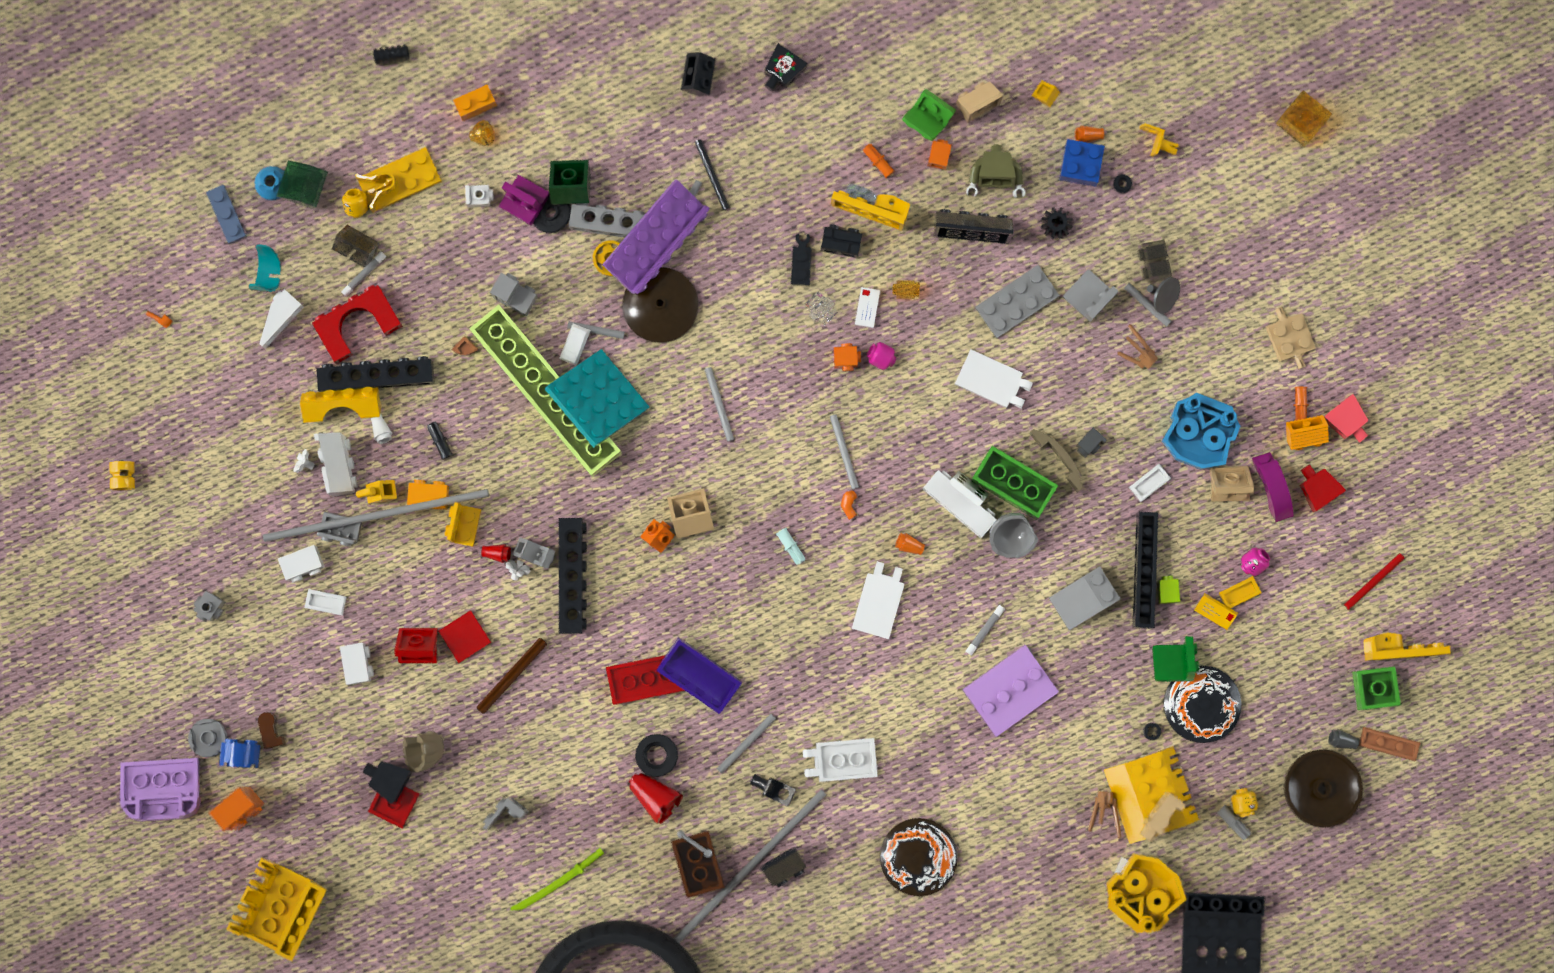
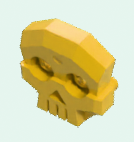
M1133 853L1120 873L1115 872L1106 883L1108 891L1107 907L1136 933L1160 931L1169 920L1168 915L1186 901L1180 877L1155 856ZM1133 879H1138L1137 885H1132ZM1160 898L1161 901L1159 904H1154V899ZM1137 902V910L1128 903Z

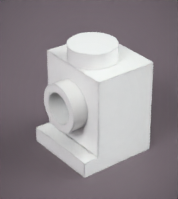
M465 185L466 205L468 208L491 206L490 201H494L493 189L490 190L489 185ZM478 192L483 193L482 197L477 198L476 194Z

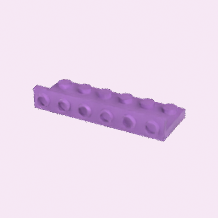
M674 180L602 265L631 293L638 294L643 292L647 287L648 281L658 275L659 268L669 262L671 254L683 245V240L695 231V226L698 222L703 221L707 217V212L710 208L703 206L678 180Z

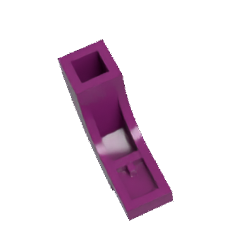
M1270 452L1253 457V465L1263 482L1267 494L1268 507L1275 522L1294 517L1290 492L1278 461L1274 460Z

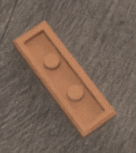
M1363 727L1358 746L1416 761L1420 742Z

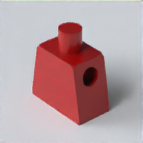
M1309 464L1300 470L1306 481L1299 486L1313 513L1346 491L1326 469L1316 473Z

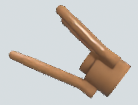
M1129 324L1128 327L1144 346L1145 350L1127 336L1126 339L1141 353L1138 357L1140 361L1122 352H1117V354L1137 364L1140 368L1145 366L1149 369L1158 357L1136 329Z
M1098 792V796L1095 797V805L1088 831H1092L1098 807L1100 808L1099 824L1101 825L1103 823L1104 810L1110 809L1112 805L1117 836L1121 838L1116 806L1117 799L1113 798L1112 792Z

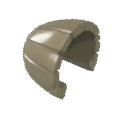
M434 731L418 734L417 738L406 737L403 739L405 763L409 770L414 773L433 767L443 756V739Z

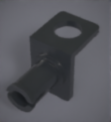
M755 774L750 782L751 786L763 790V796L787 807L790 805L796 792L795 788L771 777L767 780ZM782 789L789 791V796L785 800L779 797V792Z

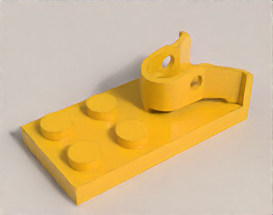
M426 147L362 176L359 174L355 175L362 191L367 196L372 213L442 182Z
M840 190L838 192L834 191L831 198V206L900 231L903 230L910 208L908 202L893 195H877L874 205L867 203V200L861 197L856 199L849 197L847 192Z
M1389 632L1364 639L1363 642L1365 661L1451 654L1450 646H1444V643L1427 644V648L1424 647V644L1408 646V649H1404L1402 635Z

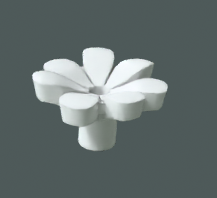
M306 449L303 450L302 454H298L297 459L299 461L296 462L293 470L296 473L301 472L305 467L312 470L315 465L314 462L309 461V451Z
M509 560L506 563V568L510 569L509 572L512 573L511 579L515 581L519 577H523V575H528L531 571L530 567L523 565L524 562L517 560V563L513 560Z

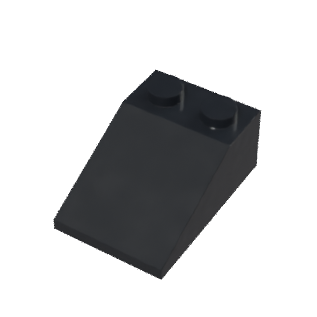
M795 846L761 865V870L772 887L777 885L778 888L788 882L787 878L793 875L796 878L805 873L803 869L806 868Z

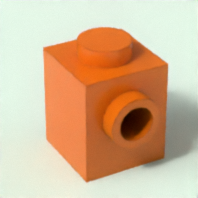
M852 343L841 344V347H834V369L842 368V371H854L858 363H861V351H857V346H853Z

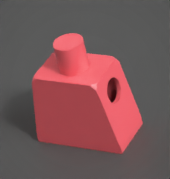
M1353 394L1324 416L1328 425L1344 439L1352 434L1360 443L1368 436L1362 428L1368 422V419Z

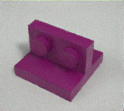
M518 174L512 185L505 181L502 189L506 194L498 207L531 226L550 197V194L547 190Z

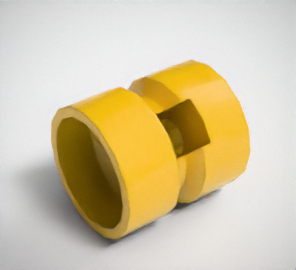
M109 462L110 474L113 475L110 478V490H134L135 478L132 477V474L135 473V462ZM120 472H124L125 476H120Z

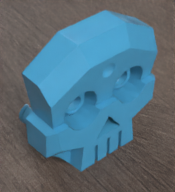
M1199 393L1178 401L1170 416L1172 423L1162 439L1165 447L1175 460L1200 470L1226 465L1230 442L1235 441L1240 429L1237 414L1234 412L1233 407ZM1203 415L1213 419L1205 423ZM1184 426H1189L1190 432H1185ZM1212 436H1215L1217 438L1216 443H1213L1211 441Z

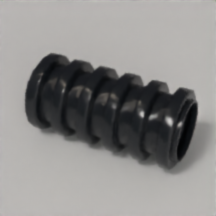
M403 44V46L397 45V47L391 46V48L386 47L385 49L380 48V50L375 48L373 51L376 65H380V63L384 65L386 62L390 64L391 61L397 63V60L403 62V59L409 61L410 58L406 44Z

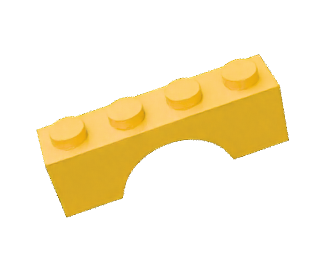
M364 387L363 389L347 388L337 391L326 390L324 392L309 391L301 394L300 407L303 423L321 422L325 414L336 407L350 408L360 418L380 417L381 402L378 387Z

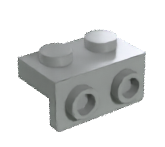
M325 511L322 522L347 518V516ZM362 522L321 530L317 532V536H321V540L333 542V540L340 541L341 545L351 546L358 542Z

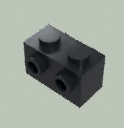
M701 52L687 53L681 90L695 96L710 95L716 58Z

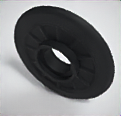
M549 197L533 225L545 233L560 231L570 220V204H551ZM548 209H555L553 217H546Z

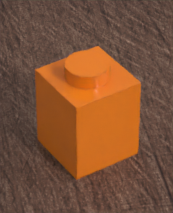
M942 139L933 141L927 166L946 170L952 144H948V141Z

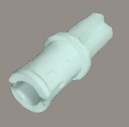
M787 528L776 533L785 547L784 550L788 551L795 564L799 565L804 562L805 557L797 546L798 542L793 540Z

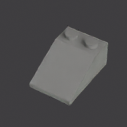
M1100 566L1049 597L1068 630L1073 629L1120 600Z

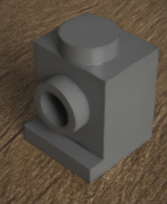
M1092 428L1076 445L1078 447L1077 452L1084 458L1090 453L1094 455L1101 447L1099 443L1103 445L1107 439L1095 428Z

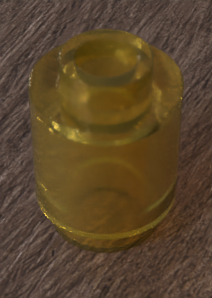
M896 280V284H893L892 294L896 295V299H915V297L920 296V282H915V280Z

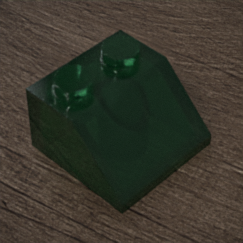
M288 160L276 197L314 209L317 207L328 171Z

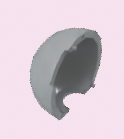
M1008 513L994 522L990 530L989 541L992 550L998 556L1020 558L1026 556L1034 549L1038 542V537L1024 514Z

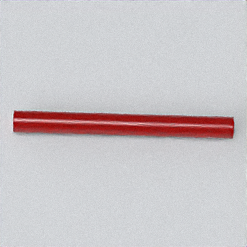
M1401 553L1395 556L1344 604L1347 610H1350L1405 559Z

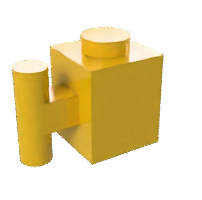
M395 480L372 482L366 484L365 489L356 492L357 498L367 497L368 503H383L397 499Z

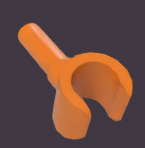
M150 311L146 312L147 316L153 318L165 328L169 327L173 322L165 314L160 318Z

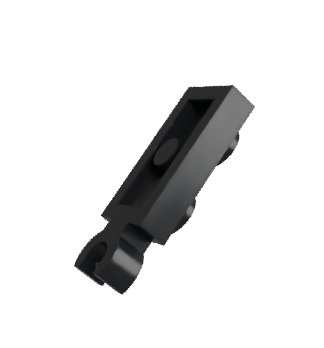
M796 234L798 247H793L791 285L810 286L812 248L806 247L810 241L809 234H807L805 241H800L799 234Z

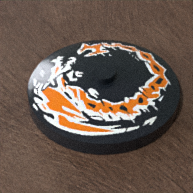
M1199 666V672L1195 674L1194 681L1169 683L1163 700L1164 713L1169 725L1179 736L1196 743H1210L1228 735L1237 724L1241 714V696L1236 684L1226 673L1211 666Z

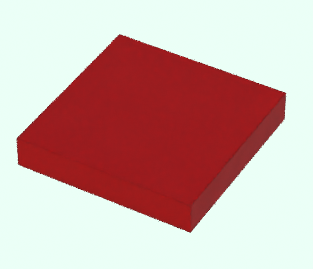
M471 610L438 631L458 663L463 662L492 643Z
M405 786L396 804H391L377 793L368 812L403 829L420 793Z

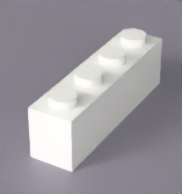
M938 470L923 487V490L979 538H982L997 520L994 518L996 516L995 513L989 508L985 510L981 506L974 504L949 484L952 477L948 473Z

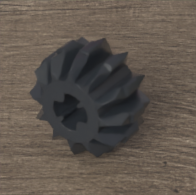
M1053 207L1051 213L1049 211L1044 213L1046 217H1042L1041 221L1045 224L1041 225V229H1047L1044 233L1045 236L1051 232V239H1054L1057 234L1060 240L1062 239V234L1065 236L1069 235L1068 230H1071L1073 226L1068 223H1071L1073 218H1066L1069 215L1068 211L1062 214L1063 208L1060 207L1058 212H1056L1055 207ZM1056 219L1060 220L1058 227H1055V223H1052Z

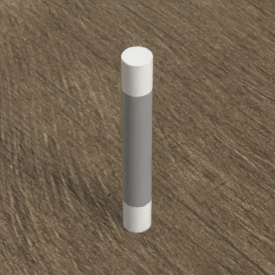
M380 252L341 292L347 297L386 256Z
M1000 605L996 608L965 652L972 656L1005 608Z

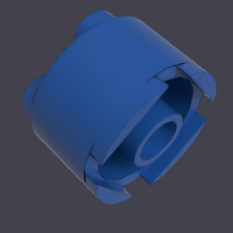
M225 739L224 743L221 742L219 766H224V762H226L228 767L251 768V764H254V768H259L260 745H257V741L244 740V744L238 743V739Z

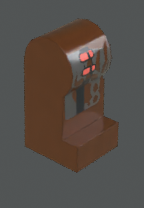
M264 712L258 718L264 749L286 744L284 737H278L276 729L277 717L271 712Z

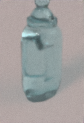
M848 184L846 192L849 194V197L855 199L861 197L866 199L867 202L875 201L877 198L868 188L855 184Z

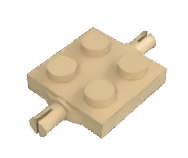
M1283 306L1276 308L1275 311L1279 320L1266 326V330L1278 361L1295 359L1298 370L1306 366L1302 356L1306 352L1316 349L1303 314L1286 317Z

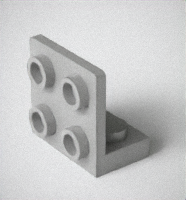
M1088 269L1063 295V298L1091 322L1115 297L1118 290L1114 286L1110 289Z
M512 797L502 798L496 805L498 810L495 813H490L483 821L485 824L483 829L489 830L507 808L509 809L507 812L515 819L524 818L529 811Z

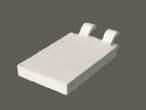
M970 350L955 385L1007 408L1009 403L1022 408L1025 400L1016 397L1018 389L1020 387L1030 391L1033 383L1022 379V372Z
M877 562L874 573H867L852 629L889 639L904 588V583L899 582L903 569L895 567L893 577L882 574L884 563Z
M874 738L816 743V749L803 750V758L814 757L815 769H804L805 777L819 776V782L878 777Z

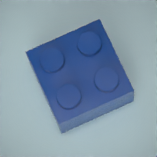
M1067 139L1059 180L1096 187L1099 182L1105 146Z

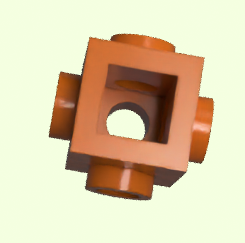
M653 519L640 538L662 553L675 535L670 531L672 527L663 520L659 523Z

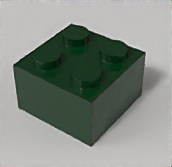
M589 160L551 161L549 177L551 204L589 203L591 183Z

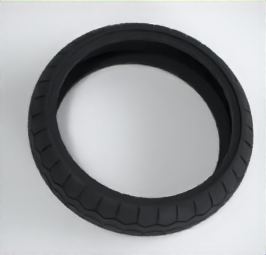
M626 920L599 922L571 933L551 949L536 973H561L571 960L591 948L606 944H629L641 947L657 955L674 973H701L692 956L671 936L655 927Z

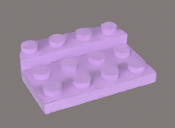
M199 758L120 763V805L125 814L131 819L140 822L189 818L198 812L201 804V798H199Z

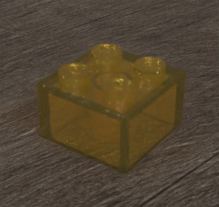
M1303 90L1275 124L1305 148L1331 117L1332 113Z

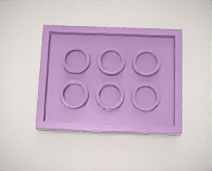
M1025 644L962 689L995 737L1058 693L1054 684Z

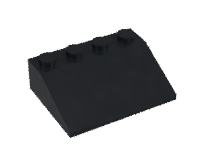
M940 209V212L936 211L933 237L1009 244L1014 232L1013 220L1008 218L1007 215L990 217L987 213L970 215L968 211L951 213V210Z

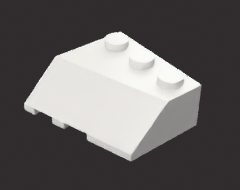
M340 432L314 434L315 441H319L321 447L318 449V456L321 463L325 465L322 467V474L327 494L334 497L355 493V488L358 487L356 476H352L351 469H354L353 458H349L348 450H351L350 440L346 439V436Z

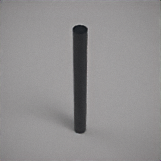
M701 139L696 140L694 143L722 210L730 209L703 142Z

